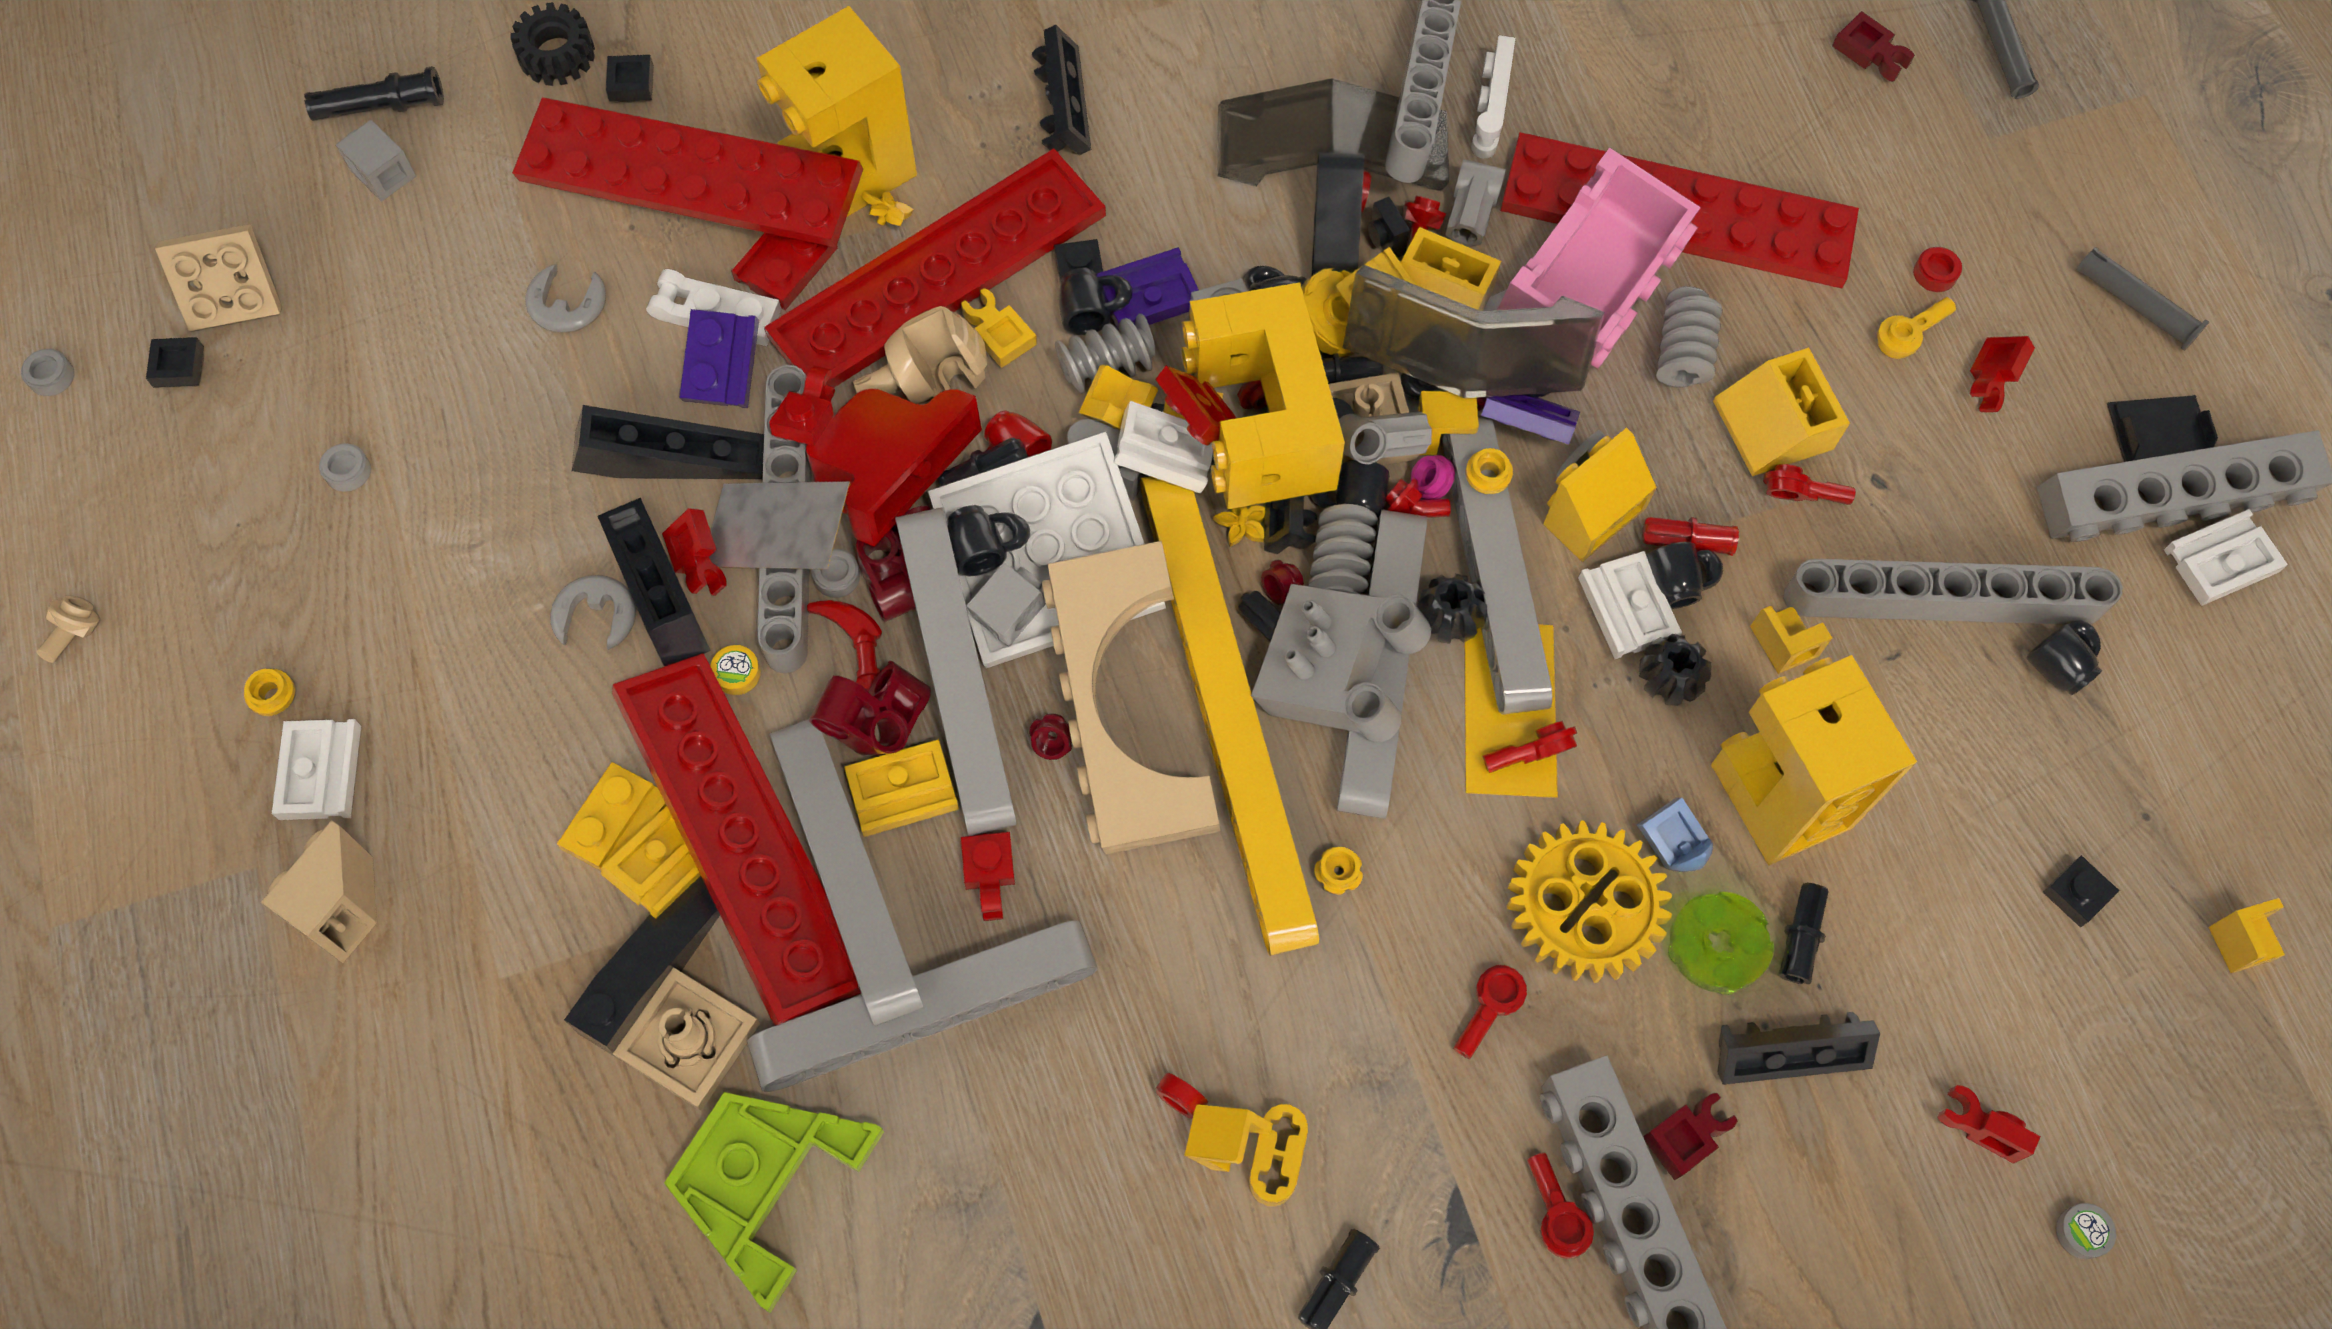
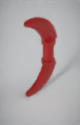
M833 600L809 603L807 605L809 613L824 616L835 622L852 639L853 648L856 649L858 664L856 683L862 685L869 692L874 680L880 673V669L877 668L875 652L877 640L882 635L879 625L869 614L852 604Z

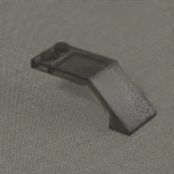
M1331 78L1222 100L1218 105L1217 176L1257 187L1267 174L1317 165L1319 151L1363 153L1365 171L1393 178L1388 174L1385 163L1399 97ZM1441 109L1434 143L1424 174L1419 180L1411 182L1412 184L1437 191H1442L1449 183L1447 111Z
M1363 265L1355 273L1343 348L1463 398L1582 391L1585 387L1605 312L1565 296H1561L1553 307L1479 311Z

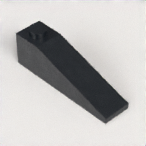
M583 405L575 430L571 471L613 478L763 480L764 434Z
M641 497L598 515L597 517L638 612L664 667L711 651Z
M701 876L657 918L649 915L593 978L564 1019L580 1036L613 1055L672 968L674 967L680 972L683 970L720 916Z

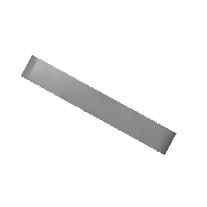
M1461 0L1419 1L1385 163L1388 174L1398 181L1415 182L1422 178L1435 139Z
M794 365L779 366L772 370L767 377L763 483L812 482V471L806 452L807 444L772 436L769 425L770 419L785 398L784 394L789 391L802 394L804 391L806 374L802 369ZM785 472H796L795 475L789 478H779ZM760 568L757 637L767 664L776 672H794L806 661L808 653L809 612L807 611V605L809 604L810 569ZM781 597H794L787 605H774ZM780 640H793L792 644L786 649L775 650L772 648Z
M1478 417L1479 427L1476 434H1442V444L1445 458L1449 459L1455 468V478L1451 489L1471 583H1478L1485 592L1483 597L1484 602L1487 604V619L1481 630L1496 702L1502 715L1550 709L1552 705L1551 681L1508 487L1496 494H1484L1472 488L1465 475L1468 460L1473 454L1486 448L1499 450L1493 420L1488 417ZM1491 470L1481 471L1485 476L1496 477L1495 473Z
M943 508L895 517L968 836L1015 826L1017 824Z
M1381 509L1367 596L1385 598L1392 594H1403L1416 604L1427 516ZM1408 620L1402 622L1398 628L1404 626ZM1386 639L1371 683L1378 685L1399 709L1400 714H1402L1409 654L1397 652ZM1379 707L1370 711L1366 718L1375 714ZM1348 730L1337 811L1386 819L1390 802L1399 730L1391 739L1384 742H1372L1367 740L1362 733Z
M1810 559L1800 565L1784 589L1783 598L1788 608L1793 607L1798 615L1805 617L2070 624L2073 621L2081 620L2093 624L2119 601L2122 596L2123 586L2115 573L2100 567ZM1803 583L1814 586L1818 593L1808 590ZM1851 585L1858 586L1865 594L1858 593ZM1898 586L1907 589L1911 595L1903 593ZM1945 588L1953 590L1957 596H1953ZM1992 589H1995L1998 592H2000L2004 598L1996 595V593ZM2040 591L2046 593L2050 599L2043 596ZM2088 593L2093 595L2096 598V600L2091 598Z
M809 719L771 732V740L874 1027L924 1008L822 732L816 729L809 722Z
M1069 921L913 976L924 1008L876 1027L873 1025L863 995L762 1030L752 1035L747 1040V1044L761 1090L764 1092L776 1091L1079 982L1093 975L1098 968L1081 923L1079 921Z

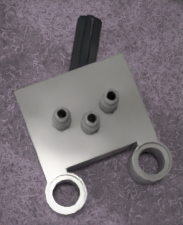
M1291 584L1283 609L1280 612L1259 591L1243 594L1241 597L1242 602L1238 606L1240 613L1270 641L1251 695L1268 715L1360 732L1367 740L1372 742H1384L1391 739L1398 732L1402 720L1399 709L1378 685L1371 682L1386 639L1397 652L1413 654L1425 647L1431 637L1429 622L1408 596L1392 594L1388 597L1380 598ZM1408 620L1404 626L1398 628L1402 622ZM1379 707L1375 714L1366 718L1370 711Z

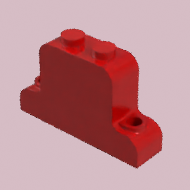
M865 389L855 394L838 410L814 446L807 444L806 452L814 482H850L842 512L848 515L853 536L857 540L875 547L896 524L895 517L903 516L982 431L977 399L975 395L967 392L949 389L938 393L929 403L918 405L879 389Z

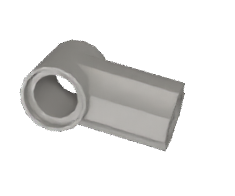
M1467 159L1463 160L1453 196L1456 199L1445 236L1469 248L1473 245L1482 244L1490 220L1491 209L1496 207L1506 169Z
M1423 412L1370 417L1347 414L1338 419L1345 441L1343 454L1361 464H1372L1386 457L1424 454L1428 446L1431 445L1432 428L1429 426L1427 415ZM1364 430L1363 441L1355 447V438Z

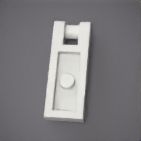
M1499 35L1495 53H1486L1482 78H1489L1490 81L1489 87L1481 86L1477 112L1483 113L1477 119L1476 134H1474L1471 144L1473 154L1482 159L1490 158L1495 154L1502 130L1515 45L1514 37Z
M665 269L661 272L657 282L660 288L658 294L650 298L646 308L648 314L658 320L685 327L689 326L691 309L733 313L738 316L748 317L753 315L759 319L756 344L767 346L769 342L764 327L778 319L781 312V306L777 299L686 278L681 273L670 269ZM676 296L686 298L685 304L674 303Z

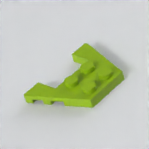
M724 1092L664 1184L720 1253L734 1274L742 1281L760 1307L771 1313L796 1274L797 1269L752 1242L756 1233L812 1146H816L859 1173L882 1137L884 1130L873 1123L855 1122L841 1119L835 1115L790 1108L788 1105Z

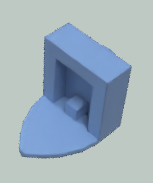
M1683 798L1673 799L1637 824L1663 866L1668 870L1677 872L1699 870L1705 866L1712 854V840L1709 839Z

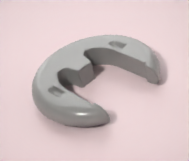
M557 264L551 265L539 272L527 288L525 303L530 317L539 326L553 332H571L589 325L598 317L605 304L606 290L602 279L596 272L593 273L587 293L580 306L575 310L570 311L567 301L556 299L551 307H546V299L558 269Z
M603 575L585 576L572 581L559 592L552 604L550 621L556 638L564 646L568 640L567 633L574 609L584 598H587L590 609L602 610L605 602L608 600L614 602V615L611 633L607 639V650L621 643L634 625L636 616L635 602L630 591L616 579Z

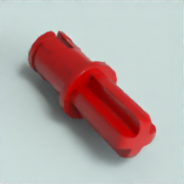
M1649 517L1646 518L1643 524L1642 538L1643 542L1648 545L1664 546L1677 542H1691L1695 544L1696 550H1709L1733 556L1738 546L1739 529L1738 526L1731 527L1698 523L1697 518L1691 517L1688 521Z

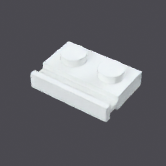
M1130 401L1124 411L1117 444L1118 451L1114 458V464L1201 493L1208 482L1207 472L1210 468L1213 454L1212 443L1207 446L1193 438L1187 431L1189 423L1186 420Z
M2250 509L2177 539L2164 549L2167 556L2172 554L2177 561L2176 569L2201 606L2277 574L2288 565L2261 526L2257 528L2250 519L2253 515Z
M1644 551L1603 563L1599 568L1581 570L1578 579L1614 659L1621 658L1623 654L1633 651L1634 653L1643 651L1659 637L1667 640L1671 634L1682 633L1665 595L1656 584Z
M347 719V722H334L333 720L283 721L272 814L278 820L329 819V816L351 818L361 725L355 719Z

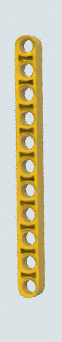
M1152 476L1140 478V487L1154 542L1162 541L1174 598L1170 600L1266 950L1269 956L1317 945L1319 944V933L1254 701L1251 697L1249 683L1194 491Z

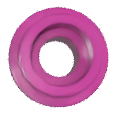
M1441 455L1425 456L1413 467L1411 481L1414 477L1418 480L1419 492L1423 495L1422 498L1440 499L1447 494L1454 482L1455 468L1449 459Z

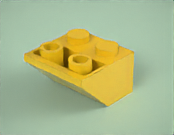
M1419 227L1401 260V264L1444 326H1449L1455 330L1467 343L1494 290L1502 261Z
M1809 347L1766 361L1715 396L1713 400L1752 476L1773 470L1779 464H1792L1834 450L1850 424Z
M1627 427L1613 439L1608 435L1603 437L1589 452L1588 456L1590 458L1580 466L1576 463L1569 465L1556 479L1557 491L1547 502L1550 509L1543 525L1582 562L1647 508L1657 488L1634 434Z

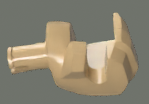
M939 306L910 319L896 330L884 344L888 364L870 374L855 379L853 384L855 385L856 393L865 389H879L889 394L902 390L907 398L915 404L929 399L932 400L938 393L952 389L950 381L957 374H964L967 380L976 388L985 379L984 369L987 365L985 343L978 331L972 328L963 317L945 307Z

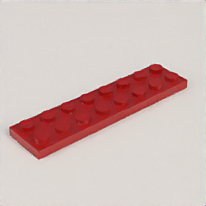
M542 97L512 173L519 181L837 247L864 169L859 160Z
M1519 132L1500 211L1558 224L1576 200L1582 187L1594 176L1597 164L1607 151ZM1622 155L1700 207L1691 221L1698 228L1685 245L1682 253L1841 289L1846 283L1859 212L1858 207Z
M1053 148L764 327L767 338L787 363L802 369L806 377L813 366L831 369L832 374L827 380L826 385L835 388L886 355L884 344L904 323L939 306L945 307L952 312L957 311L962 307L961 303L966 300L969 303L979 297L980 290L983 288L990 290L1052 251L1054 245L1063 244L1106 217V206Z
M704 653L613 684L612 695L774 1026L860 994L861 990L827 894Z

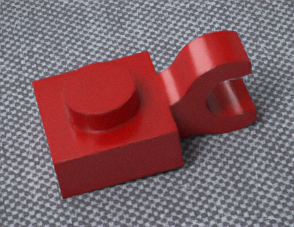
M2029 336L1986 338L1970 369L1975 379L1970 389L1971 397H1983L1979 407L1980 412H1998L2002 408L2005 397V382L2019 381L2035 349Z
M813 366L807 374L803 393L788 392L769 421L772 436L812 446L816 444L834 416L831 399L834 396L835 388L826 385L827 380L832 374L831 369Z
M688 508L662 535L675 573L686 574V584L692 594H697L703 587L708 585L710 594L716 596L727 586V580L723 571L709 559L717 548L704 510Z
M1010 832L961 837L966 890L980 889L983 921L1002 920L1003 908L1000 886L1015 885Z
M1956 1085L1949 1089L1947 1095L1962 1104L1963 1113L1959 1115L1946 1108L1939 1112L1937 1116L1941 1123L1947 1127L1967 1132V1139L2013 1164L2034 1154L2041 1136L2026 1129V1123L2022 1119L2005 1111L1995 1112L1991 1110L1985 1113L1981 1109L1977 1095L1965 1086Z

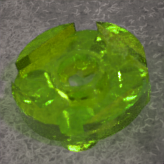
M1719 892L1718 894H1708L1705 896L1702 894L1694 897L1679 911L1671 925L1668 955L1671 961L1677 965L1680 972L1696 986L1721 995H1731L1740 989L1752 985L1767 970L1773 957L1774 945L1773 940L1770 942V934L1766 928L1769 923L1764 913L1753 902L1736 893ZM1722 931L1726 932L1730 936L1728 944L1733 948V951L1729 953L1723 950L1719 953L1712 948L1713 943L1709 940V933L1717 936Z

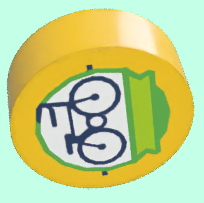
M730 645L719 650L713 657L710 665L723 692L729 695H742L751 691L757 685L761 675V668L756 655L749 648L741 645Z

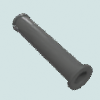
M1972 0L1978 4L2009 85L2011 97L2021 99L2030 96L2037 91L2039 83L2034 76L2006 1Z
M2094 247L2076 269L2079 273L2081 272L2181 342L2183 344L2181 349L2184 351L2209 324V321L2206 319L2201 322L2103 254L2097 247Z

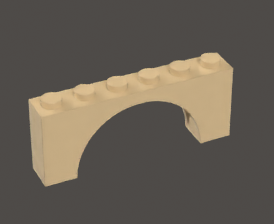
M1162 541L1048 564L1050 579L1042 581L1047 609L1056 608L1059 625L1051 627V634L1056 655L1065 654L1068 669L1067 672L1059 673L1064 700L1065 702L1074 701L1077 716L1075 719L1068 720L1073 747H1082L1086 765L1077 767L1083 796L1092 795L1095 813L1086 815L1092 844L1101 842V848L1107 855L1220 832L1221 829L1210 776H1169L1140 765L1124 754L1108 736L1102 726L1097 709L1096 683L1098 671L1105 651L1112 639L1129 620L1140 612L1158 603L1174 599Z

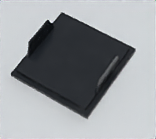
M2196 395L2107 403L2124 462L2213 448L2218 439L2210 410L2200 411Z

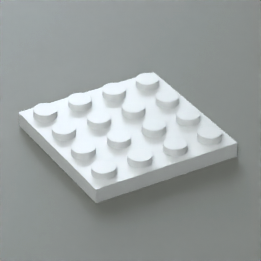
M1106 432L928 491L933 508H943L947 526L948 517L951 513L969 505L981 506L988 515L1009 512L1024 518L1030 526L1029 539L1021 548L1007 552V559L1004 562L1014 571H1017L1020 566L1025 568L1041 583L1044 580L1050 579L1048 564L1144 544L1118 465L1114 464L1115 456ZM995 523L1003 543L1012 539V532L1004 523ZM999 567L979 576L968 577L958 573L965 605L973 599ZM1041 586L1039 591L1042 593V596L1045 600L1043 586ZM1165 602L1145 609L1132 619L1165 609ZM1045 604L1008 647L976 621L966 607L985 668L1054 646L1051 627L1059 625L1056 608L1047 609Z

